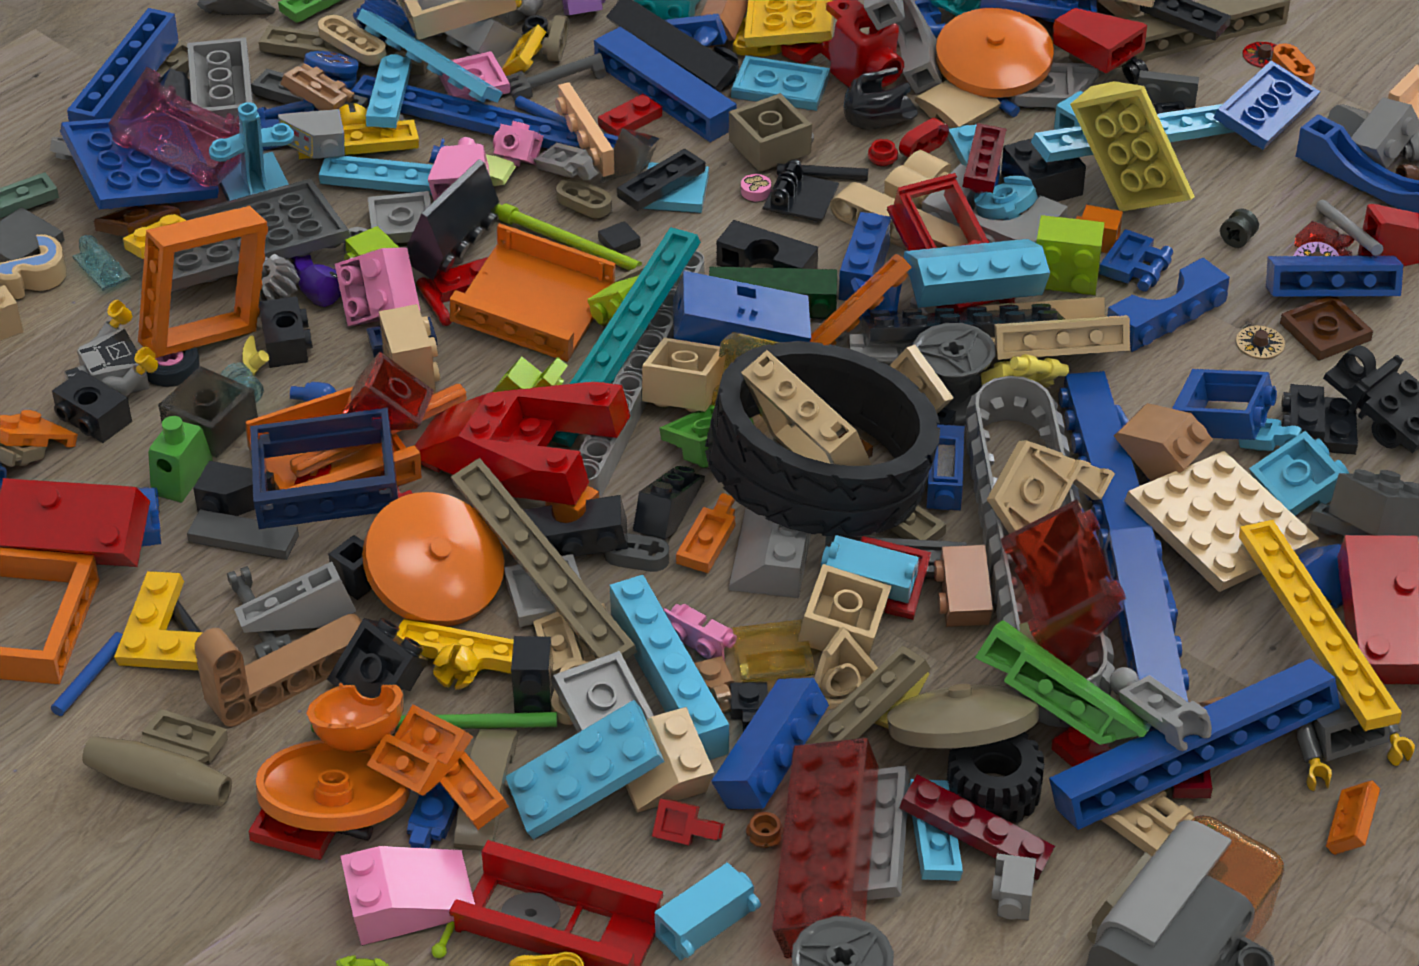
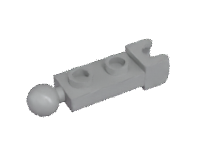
M1121 667L1111 674L1110 686L1114 693L1119 695L1121 704L1165 734L1166 741L1178 750L1185 751L1188 749L1187 742L1183 741L1188 735L1195 734L1205 739L1211 737L1212 727L1209 714L1205 708L1195 701L1187 702L1150 675L1139 680L1138 675L1131 668Z

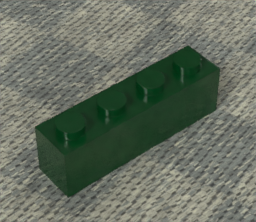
M709 267V276L807 295L810 318L827 319L836 311L837 269Z

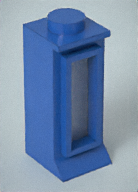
M937 425L940 428V437L933 464L929 470L926 509L961 510L965 426Z

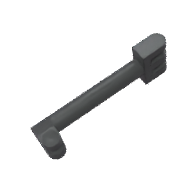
M598 53L527 78L523 71L508 75L507 79L510 83L511 96L514 100L518 96L532 97V88L590 68L597 79H602L606 76L603 58Z
M248 566L240 568L241 576L237 577L235 571L227 573L228 581L242 604L255 599L251 590L253 581ZM273 631L257 632L262 643L254 645L255 656L259 659L291 643L292 640L288 634L276 638Z

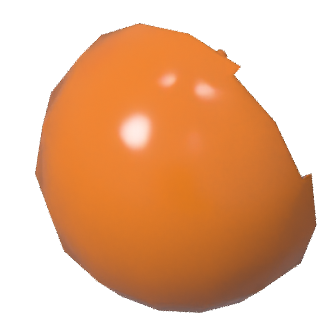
M339 683V686L319 695L310 703L306 714L314 732L329 746L349 752L372 750L378 746L381 739L387 733L390 735L394 734L403 712V693L397 685H382L381 694L378 697L367 698L357 691L355 685Z

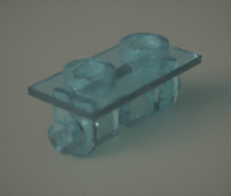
M84 235L80 238V253L74 255L73 259L102 291L131 279V276L101 244L98 245V241L94 236Z

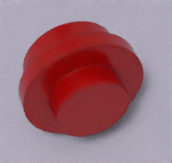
M887 139L874 141L868 149V159L878 166H888L898 158V150L895 148V144Z

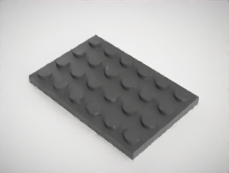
M311 178L181 214V218L191 220L251 206L267 221L268 233L264 250L265 257L267 258L273 254L284 259L295 256L304 257L316 250L336 248L341 243H345V239L350 238L349 229ZM241 237L175 252L171 292L184 291L196 284L203 282L212 283L218 281L221 277L238 274Z

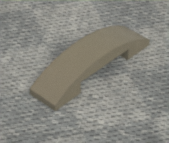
M499 728L480 729L470 758L502 795L509 763H513L519 732L518 730ZM459 808L454 848L482 851L487 840L495 842L499 815L477 830Z

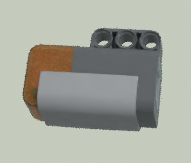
M1202 815L1196 816L1192 820H1184L1178 823L1100 924L1095 944L1089 951L1086 966H1274L1272 954L1253 941L1270 919L1274 910L1284 875V863L1281 856L1273 849L1214 817Z

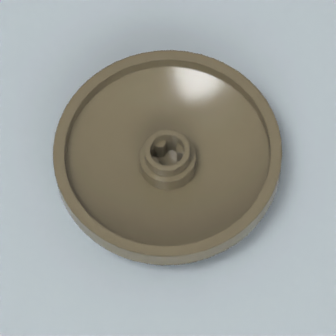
M956 684L932 690L903 701L889 711L887 720L890 736L900 743L922 748H962L1002 741L1029 730L1039 720V708L1036 702L1013 687L989 684Z

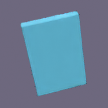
M745 56L731 88V98L757 102L781 93L795 108L817 111L830 78V68Z

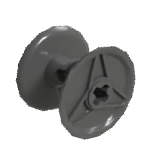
M944 323L932 326L920 333L913 345L917 346L953 396V399L944 408L956 411L954 424H965L966 410L970 399L982 387L981 376L978 374L987 369L995 358V344L991 337L978 327L964 323Z
M834 916L814 922L800 933L793 945L792 951L793 966H893L894 952L888 938L873 924L856 917Z

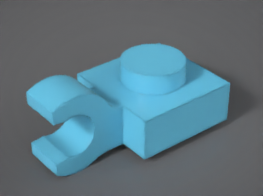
M1267 418L1265 426L1260 428L1255 440L1239 439L1240 448L1273 451L1275 445L1283 446L1301 434L1302 430L1298 426L1282 427L1281 420Z

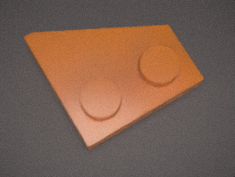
M22 410L20 414L11 416L0 415V443L5 446L47 447L49 439L56 440L66 447L76 446L78 434L41 418V414L36 411Z

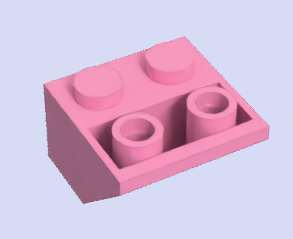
M381 248L335 264L347 326L380 321L379 311L418 304L420 310L407 248Z

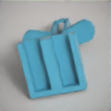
M251 102L242 103L238 107L240 133L226 139H217L212 142L209 148L211 159L219 162L227 161L241 154V160L214 167L215 176L227 201L288 185L273 152L263 154V147L290 144L294 140V131L285 123H278L273 127L261 129L257 106Z

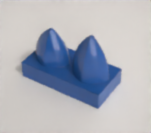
M719 14L666 20V22L706 47L723 45L727 40Z

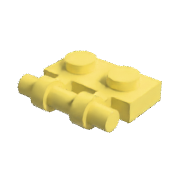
M1024 354L1021 357L1013 356L1010 361L995 363L994 368L981 373V382L983 385L994 378L1018 376L1034 380L1046 388L1054 385V379L1058 376H1067L1069 367L1067 364L1060 363L1059 360L1054 358L1038 360L1036 356Z

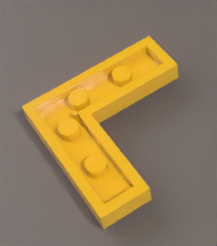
M147 571L114 656L119 666L199 670L195 654V642L203 632L166 630L184 584L180 573Z

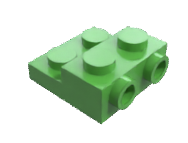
M710 405L706 412L696 411L660 427L661 440L682 448L684 460L698 464L699 467H708L705 453L708 447H705L715 405Z

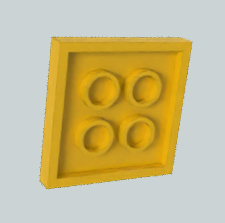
M748 0L744 36L746 47L763 48L771 45H794L796 43H822L829 41L833 36L834 17L826 11V3L832 0Z

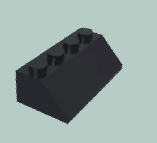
M478 159L421 213L406 248L408 249L411 267L431 280L441 271L447 273L456 257L461 259L468 250L470 243L475 245L482 236L484 229L489 231L497 220L498 215L495 214V211L499 204V199L486 165L482 160Z

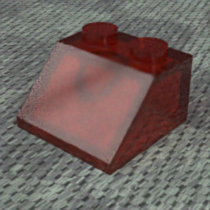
M379 352L358 376L342 412L352 413L388 408L391 430L417 429L422 422L434 390L386 355Z

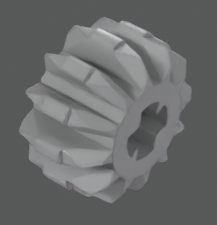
M276 254L271 255L269 258L265 257L259 302L288 298L297 291L295 285L300 281V278L297 275V270L294 268L295 266L289 260H285Z

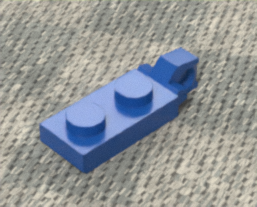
M440 783L424 796L419 795L407 827V834L411 835L409 840L411 848L430 849L433 839L440 841L447 837L459 807Z

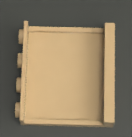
M1104 297L979 305L986 307L987 311L999 310V306L1017 305L1019 309H1031L1033 304H1050L1051 308H1055L1065 318L1064 320L994 324L995 337H991L995 344V357L997 360L1011 359L1013 356L1021 357L1024 354L1045 357L1130 351V318L1127 315L1105 317Z

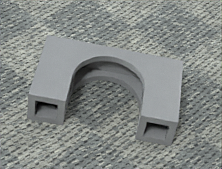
M864 0V8L877 30L894 23L898 25V42L905 65L903 74L915 94L942 83V74L936 62L937 39L915 1Z
M959 164L951 173H956V180L970 207L974 210L976 208L974 201L976 193L969 188L962 187L967 166ZM945 190L931 193L922 202V211L960 227L944 197ZM1040 196L1026 212L1014 219L990 220L976 213L974 214L989 243L1029 239L1037 243L1041 215L1067 218L1068 206Z

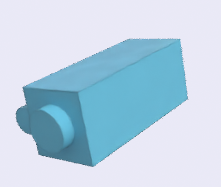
M836 535L831 546L825 547L821 567L825 564L891 585L888 598L908 603L918 573L919 557Z
M728 862L655 911V936L680 960L685 957L688 958L702 945L751 911L754 912L761 907L760 900L753 893L754 886L752 881L745 873L738 872Z

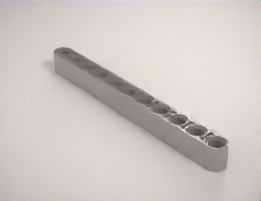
M695 251L683 271L705 275L703 254ZM681 275L613 384L623 386L631 417L618 438L587 435L579 449L589 480L588 486L599 491V498L602 497L647 402L642 401V365L663 338L674 339L673 298Z

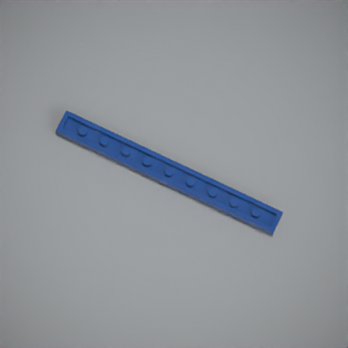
M363 75L351 90L355 95L368 98V105L376 77ZM407 85L401 113L490 135H495L499 131L501 124L511 126L512 121L530 125L529 130L544 136L541 145L543 148L548 149L555 143L580 148L576 134L570 132L565 123ZM603 133L614 149V165L622 167L634 150V140Z

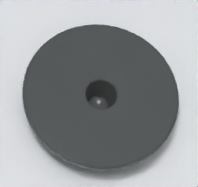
M533 892L521 893L509 898L501 909V913L551 928L557 925L561 914L558 904L552 898Z

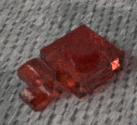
M1311 221L1295 236L1294 246L1301 247L1309 242H1322L1333 247L1339 256H1352V252L1345 248H1348L1354 242V239L1347 234L1339 236L1338 231L1323 224Z

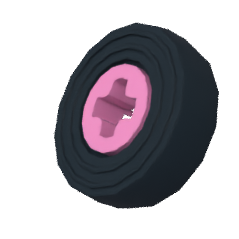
M194 347L155 358L158 361V368L152 373L147 372V378L150 383L163 387L177 386L188 382L199 370L200 364L197 348Z

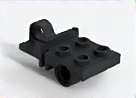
M1361 345L1353 347L1342 356L1332 369L1325 373L1323 379L1352 402L1349 410L1352 412L1357 408L1361 410L1358 415L1361 420L1368 416L1374 421L1372 424V434L1380 445L1393 449L1402 444L1411 453H1414L1419 449V381L1406 370L1402 374L1397 372L1404 361L1399 355H1395L1377 369L1376 359L1368 348ZM1355 357L1363 363L1364 367L1357 362Z

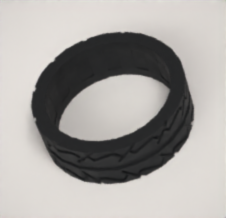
M804 341L780 342L772 346L770 344L751 349L737 357L722 374L705 447H708V450L705 451L708 467L718 483H722L725 486L722 488L739 504L755 514L763 515L766 517L765 519L786 528L814 535L820 533L822 536L835 537L838 535L846 538L871 535L874 532L880 533L898 526L910 517L922 499L940 437V428L937 427L940 422L935 407L927 396L918 390L919 387L904 374L884 362L880 363L876 361L877 359L858 351L831 344L823 345V343ZM768 350L843 419L876 438L889 450L895 459L875 465L846 466L810 459L785 449L764 435L749 419L761 413L741 372Z

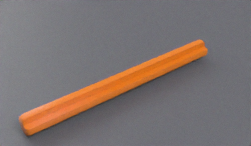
M456 383L389 414L391 434H396L443 412L449 407L465 402L467 399L465 388L461 384ZM372 444L303 453L291 459L290 468L296 477L301 478Z

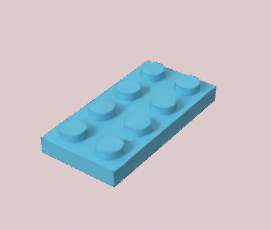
M632 700L506 776V780L526 832L533 839H536L665 761L641 707L635 700Z

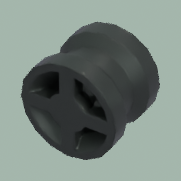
M1239 208L1220 226V235L1229 246L1241 248L1259 230V221L1251 211Z

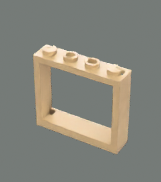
M398 0L417 40L517 10L515 0H454L425 10L421 9L417 0Z
M768 350L741 372L771 435L784 448L804 457L830 464L846 466L871 465L857 430ZM843 427L848 432L839 439L836 433Z

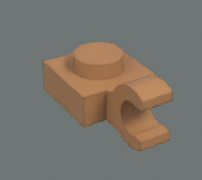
M719 656L695 662V666L722 713L730 712L731 705L728 698H732L730 691L731 683L734 680L723 657Z

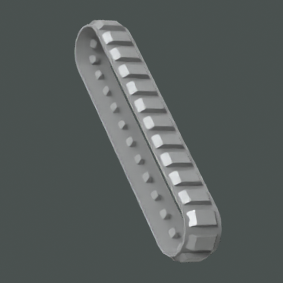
M1005 376L994 378L983 384L979 391L972 395L966 410L965 443L967 454L970 456L969 465L971 476L974 480L976 503L979 504L978 515L980 526L983 528V543L986 553H988L987 565L989 576L992 578L994 603L997 604L998 623L1004 620L1020 631L1019 615L1023 614L1022 604L1016 602L1014 589L1018 588L1017 578L1011 576L1009 564L1013 562L1012 552L1006 550L1004 538L1008 537V531L1001 525V520L987 501L998 478L992 477L990 465L994 464V456L988 453L986 442L990 441L989 431L984 430L983 427L992 422L1003 420L1020 421L1031 425L1039 431L1040 438L1044 439L1047 448L1061 452L1069 457L1070 451L1067 438L1064 436L1065 428L1062 414L1057 411L1058 404L1051 397L1049 391L1034 380L1018 376ZM1072 484L1058 510L1062 519L1059 530L1060 534L1064 535L1066 539L1067 549L1064 550L1066 560L1071 562L1073 574L1070 575V582L1072 586L1076 587L1078 600L1075 601L1076 611L1081 613L1084 624L1080 629L1082 638L1087 639L1089 654H1086L1087 664L1093 667L1094 675L1087 678V680L1110 695L1112 691L1110 677L1115 671L1113 666L1114 653L1111 639L1107 637L1108 625L1105 612L1101 610L1102 598L1100 588L1096 584L1097 575L1094 561L1090 558L1091 547L1088 535L1085 533L1086 524L1083 510L1079 508L1078 488ZM1038 704L1039 722L1048 726L1071 727V725Z

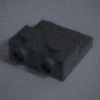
M1290 384L1289 392H1283L1281 412H1287V415H1283L1282 427H1300L1301 433L1306 431L1314 440L1319 438L1331 453L1356 455L1358 446L1356 410L1353 412L1349 410L1352 402L1345 398L1324 397V387Z
M364 618L327 680L335 687L339 686V683L355 685L357 691L367 698L378 697L381 694L382 685H397L401 690L411 691L429 660L421 654L424 649L421 644L411 638L405 637L403 640L397 636L400 629L394 623L384 618H381L379 622Z

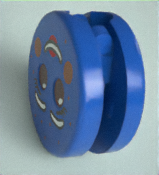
M311 51L305 54L304 63L312 68H320L327 77L334 81L340 80L345 83L347 89H351L356 85L359 62L355 58L330 51Z

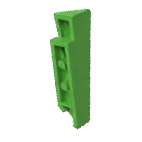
M1001 620L993 628L975 656L979 661L1008 673L1004 682L1099 745L1129 737H1144L1151 727L1145 720L1004 620Z

